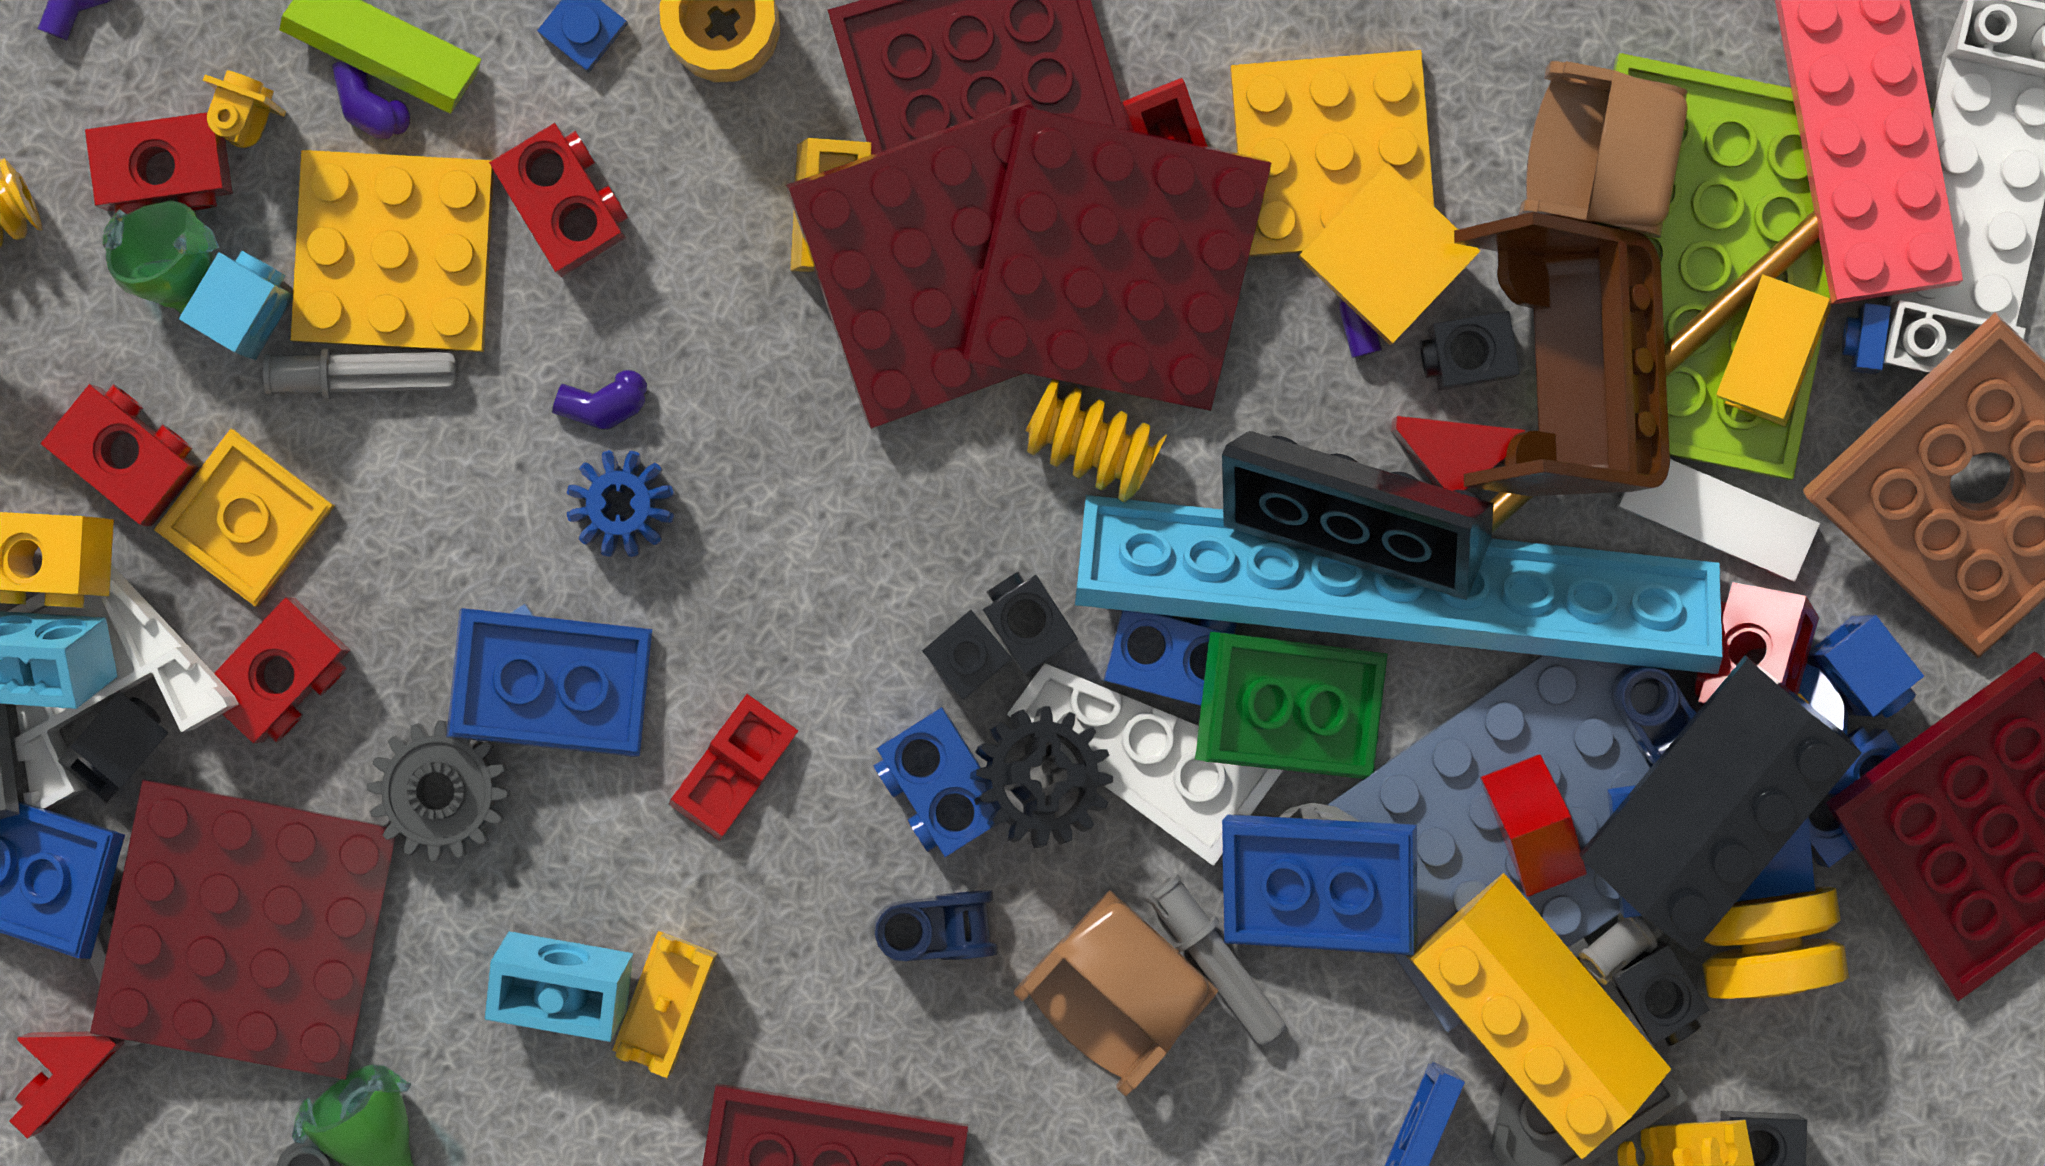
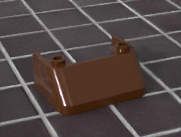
M1529 212L1454 230V243L1497 251V278L1501 289L1516 305L1534 308L1539 431L1522 432L1511 439L1507 448L1505 466L1464 474V487L1525 496L1634 492L1662 485L1668 476L1670 468L1661 264L1653 243L1646 236L1639 233L1537 212Z

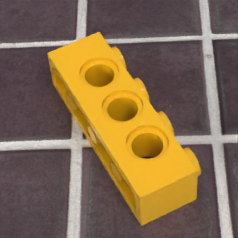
M0 512V603L26 605L27 592L45 593L44 606L84 608L85 595L109 596L114 519ZM39 547L42 552V565L36 573L33 566V557Z

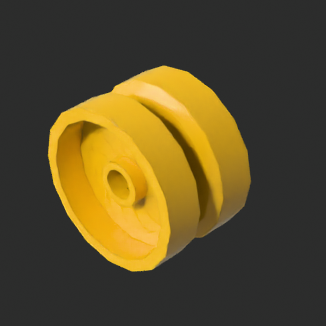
M1816 886L1815 891L1736 902L1704 939V942L1713 946L1741 945V948L1717 953L1702 964L1707 996L1717 999L1779 997L1847 980L1849 973L1844 945L1831 939L1802 940V936L1827 931L1841 920L1836 888Z

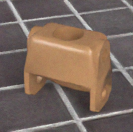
M1551 61L1546 66L1544 76L1545 79L1551 82L1541 102L1530 141L1526 172V200L1520 205L1519 215L1537 212L1639 233L1649 238L1661 237L1663 222L1669 213L1688 111L1686 102L1687 90L1671 84L1635 78L1611 69L1568 61Z
M1109 890L1022 980L1014 990V995L1023 1002L1030 994L1045 1017L1071 1044L1101 1067L1121 1077L1116 1084V1088L1126 1097L1163 1059L1177 1038L1205 1009L1219 989L1134 910Z

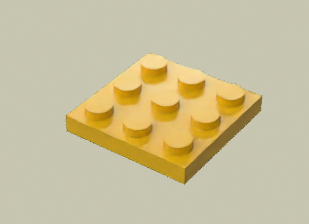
M1421 50L1230 66L1237 153L1266 159L1272 163L1249 257L1302 253L1387 162L1434 206Z
M301 150L290 341L484 352L494 170L489 164L492 160Z

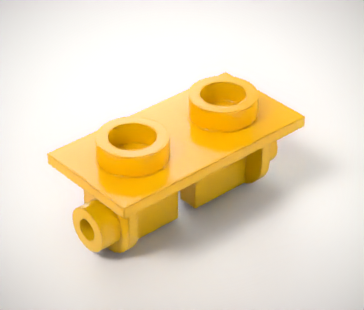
M230 70L226 71L223 81L206 74L203 77L204 82L216 89L207 113L208 125L214 133L224 137V139L236 147L249 148L260 140L270 112L282 117L285 116L286 111L271 100L274 91L263 87V83Z

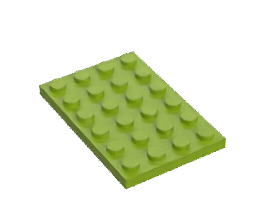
M1618 53L1613 70L1635 78L1671 84L1687 90L1686 102L1688 111L1669 213L1663 222L1661 237H1647L1655 246L1661 264L1664 342L1666 344L1812 213L1814 208L1791 88ZM1819 240L1776 279L1830 298ZM1751 301L1666 377L1670 456L1792 480L1794 478L1823 331L1786 427L1725 404L1726 400L1718 398L1716 394L1749 311Z

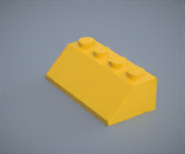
M1502 873L1419 944L1414 955L1406 956L1567 1146L1581 1160L1626 1123L1671 1071L1669 1065L1505 873Z

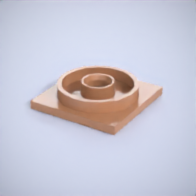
M1996 312L1803 489L1806 498L1977 658L1981 657L2045 599V360ZM1993 452L2002 455L2008 460L2010 466L2008 483L1995 498L1983 503H1967L1952 494L1950 486L1952 475L1962 471L1969 464L1973 456Z

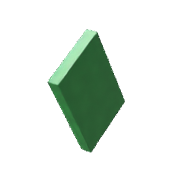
M1210 632L1195 760L1365 779L1374 772L1388 653Z

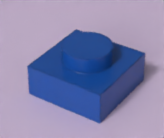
M561 0L537 32L589 73L625 29L628 22L601 0Z
M1865 303L1859 308L1858 318L1847 317L1842 341V355L1852 356L1851 371L1874 375L1882 371L1891 306Z

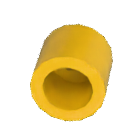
M661 0L659 4L661 29L673 53L681 64L698 77L715 83L739 81L758 72L773 56L780 36L779 11L775 0ZM720 10L725 16L736 12L740 16V19L734 24L737 33L734 39L727 41L722 35L711 39L707 35V32L713 27L709 16L714 11Z

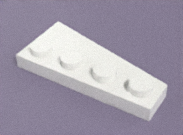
M1046 663L1043 664L1007 713L1011 717L1015 712L1024 709L1029 715L1031 722H1034L1037 709L1043 706H1050L1053 722L1056 723L1068 712L1076 714L1073 726L1075 732L1080 733L1091 727L1097 731L1093 739L1088 743L1091 750L1108 749L1110 756L1097 763L1098 772L1113 776V783L1105 787L1213 866L1223 854L1222 820L1227 814L1250 816L1283 771L1195 760L1198 725ZM1061 743L1060 750L1072 763L1078 764L1073 753Z

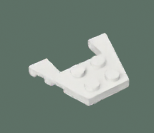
M112 563L109 596L85 595L84 608L44 606L45 593H39L28 599L26 605L20 604L8 611L106 617L118 676L77 709L16 705L20 735L14 738L18 762L25 761L29 792L23 793L24 803L50 810L87 789L85 784L58 762L68 750L60 733V728L110 701L119 691L124 693L154 676L181 732L194 730L239 705L235 695Z

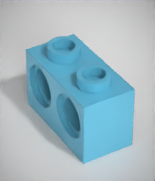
M241 251L237 259L234 260L218 252L179 320L231 351L256 361L292 301L293 294L280 287L286 275L256 257Z
M0 611V704L77 709L118 677L106 617Z

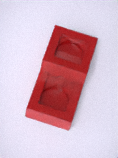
M746 694L711 741L704 755L672 796L668 805L718 841H721L799 730Z

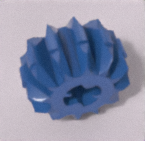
M610 450L604 451L602 453V463L606 473L600 475L595 467L585 462L580 466L579 470L584 477L592 482L589 490L578 485H569L567 489L568 495L586 500V507L575 508L567 512L568 521L581 522L589 518L591 519L592 523L579 536V540L585 545L593 542L604 531L605 535L601 544V554L603 556H613L617 548L619 536L623 538L627 555L629 557L638 556L640 554V547L635 534L641 532L648 542L658 545L662 541V537L659 532L648 525L651 519L655 518L664 523H672L674 520V513L666 509L655 508V501L669 499L675 495L673 487L667 485L650 489L649 485L663 471L657 463L648 466L637 477L636 474L640 465L641 455L636 451H629L623 471H619L614 452ZM627 486L635 494L630 501V505L635 512L626 521L624 516L617 514L615 521H613L606 513L612 506L606 496L614 488H616V491L624 494Z

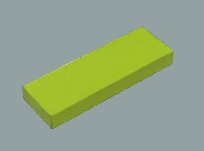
M293 0L283 13L279 31L450 114L476 77L482 60L362 0Z

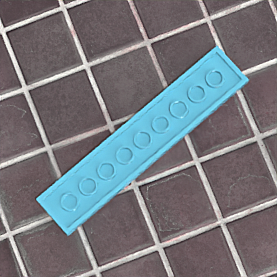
M1086 495L1075 605L1711 674H1718L1723 655L1720 563L1492 538L1468 598L1465 600L1224 527L1223 509L1130 499L1124 503L1118 498Z

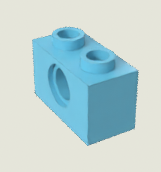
M509 931L490 962L485 1020L611 1042L627 1012L633 953Z

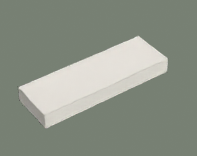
M1670 459L1668 476L1662 485L1640 491L1622 492L1616 506L1790 582L1796 581L1820 523L1672 459Z

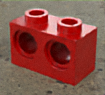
M553 123L489 162L552 268L560 277L626 239L618 224L626 220L628 216L609 185L599 191L595 187L585 170L594 165L595 161L576 131L564 136L556 123ZM544 154L558 155L562 158L564 164L563 174L559 181L545 187L534 184L531 178V168L534 161ZM578 208H587L594 211L597 218V226L592 236L583 241L568 239L564 233V221L567 215Z

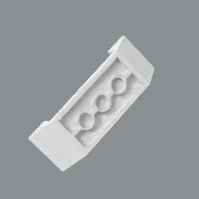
M2033 0L1963 1L1942 56L1931 108H1933L1932 119L1963 281L1957 286L1888 296L1886 306H1891L1883 362L1885 364L1929 374L1995 312L2024 339L2026 328L2017 327L2016 324L2045 200V3Z

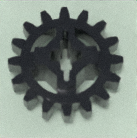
M1043 706L1037 709L1034 722H1031L1029 715L1023 709L1011 715L1013 731L1001 722L990 729L992 737L997 742L996 745L983 743L977 746L975 753L987 761V765L970 772V779L984 782L986 791L978 795L974 801L976 805L991 803L994 807L995 812L987 822L991 828L1005 821L1011 825L1008 841L1012 843L1020 841L1027 832H1030L1033 848H1042L1047 845L1050 832H1052L1055 840L1059 845L1072 841L1071 824L1082 832L1090 830L1094 826L1091 817L1087 813L1088 809L1093 811L1106 809L1109 802L1097 794V788L1113 783V776L1098 772L1097 763L1102 762L1110 755L1108 749L1091 750L1088 743L1097 732L1093 727L1080 733L1073 730L1076 714L1068 712L1056 723L1053 722L1050 706ZM1028 737V743L1025 744V755L1019 761L1004 762L1011 747L1020 739ZM1061 743L1073 753L1078 764H1073L1060 750ZM1041 766L1044 774L1053 775V784L1043 789L1040 781L1031 780L1030 771ZM1005 790H1010L1023 804V813L1011 803ZM1079 792L1073 806L1064 815L1055 819V813L1059 811V799L1066 793Z

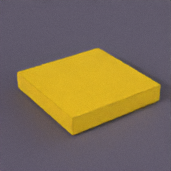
M1387 162L1303 250L1298 258L1389 345H1392L1474 259L1480 250L1476 247L1454 243V230L1458 229Z
M231 428L155 527L154 531L253 606L259 607L335 505L235 429Z

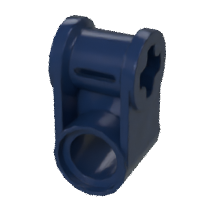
M1633 665L1625 668L1616 677L1612 686V699L1615 707L1635 737L1640 753L1649 768H1651L1695 716L1696 712L1690 707L1676 682L1669 674L1654 667ZM1653 678L1659 685L1660 699L1651 710L1637 712L1630 700L1633 686L1639 680Z
M992 890L947 893L936 895L935 898L904 900L888 904L879 912L875 920L874 935L877 945L886 956L896 961L905 962L941 958V960H959L997 955V944L990 941L987 904L993 900ZM965 910L968 911L970 930L969 939H965L963 912ZM901 913L916 917L921 925V935L918 941L911 947L904 949L890 945L884 935L888 920L894 915Z

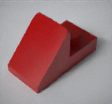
M90 1031L32 1032L18 1037L17 1040L53 1075L48 1078L43 1072H40L23 1088L15 1098V1101L22 1108L9 1122L27 1139L41 1133L121 1048L124 1040L91 1034Z

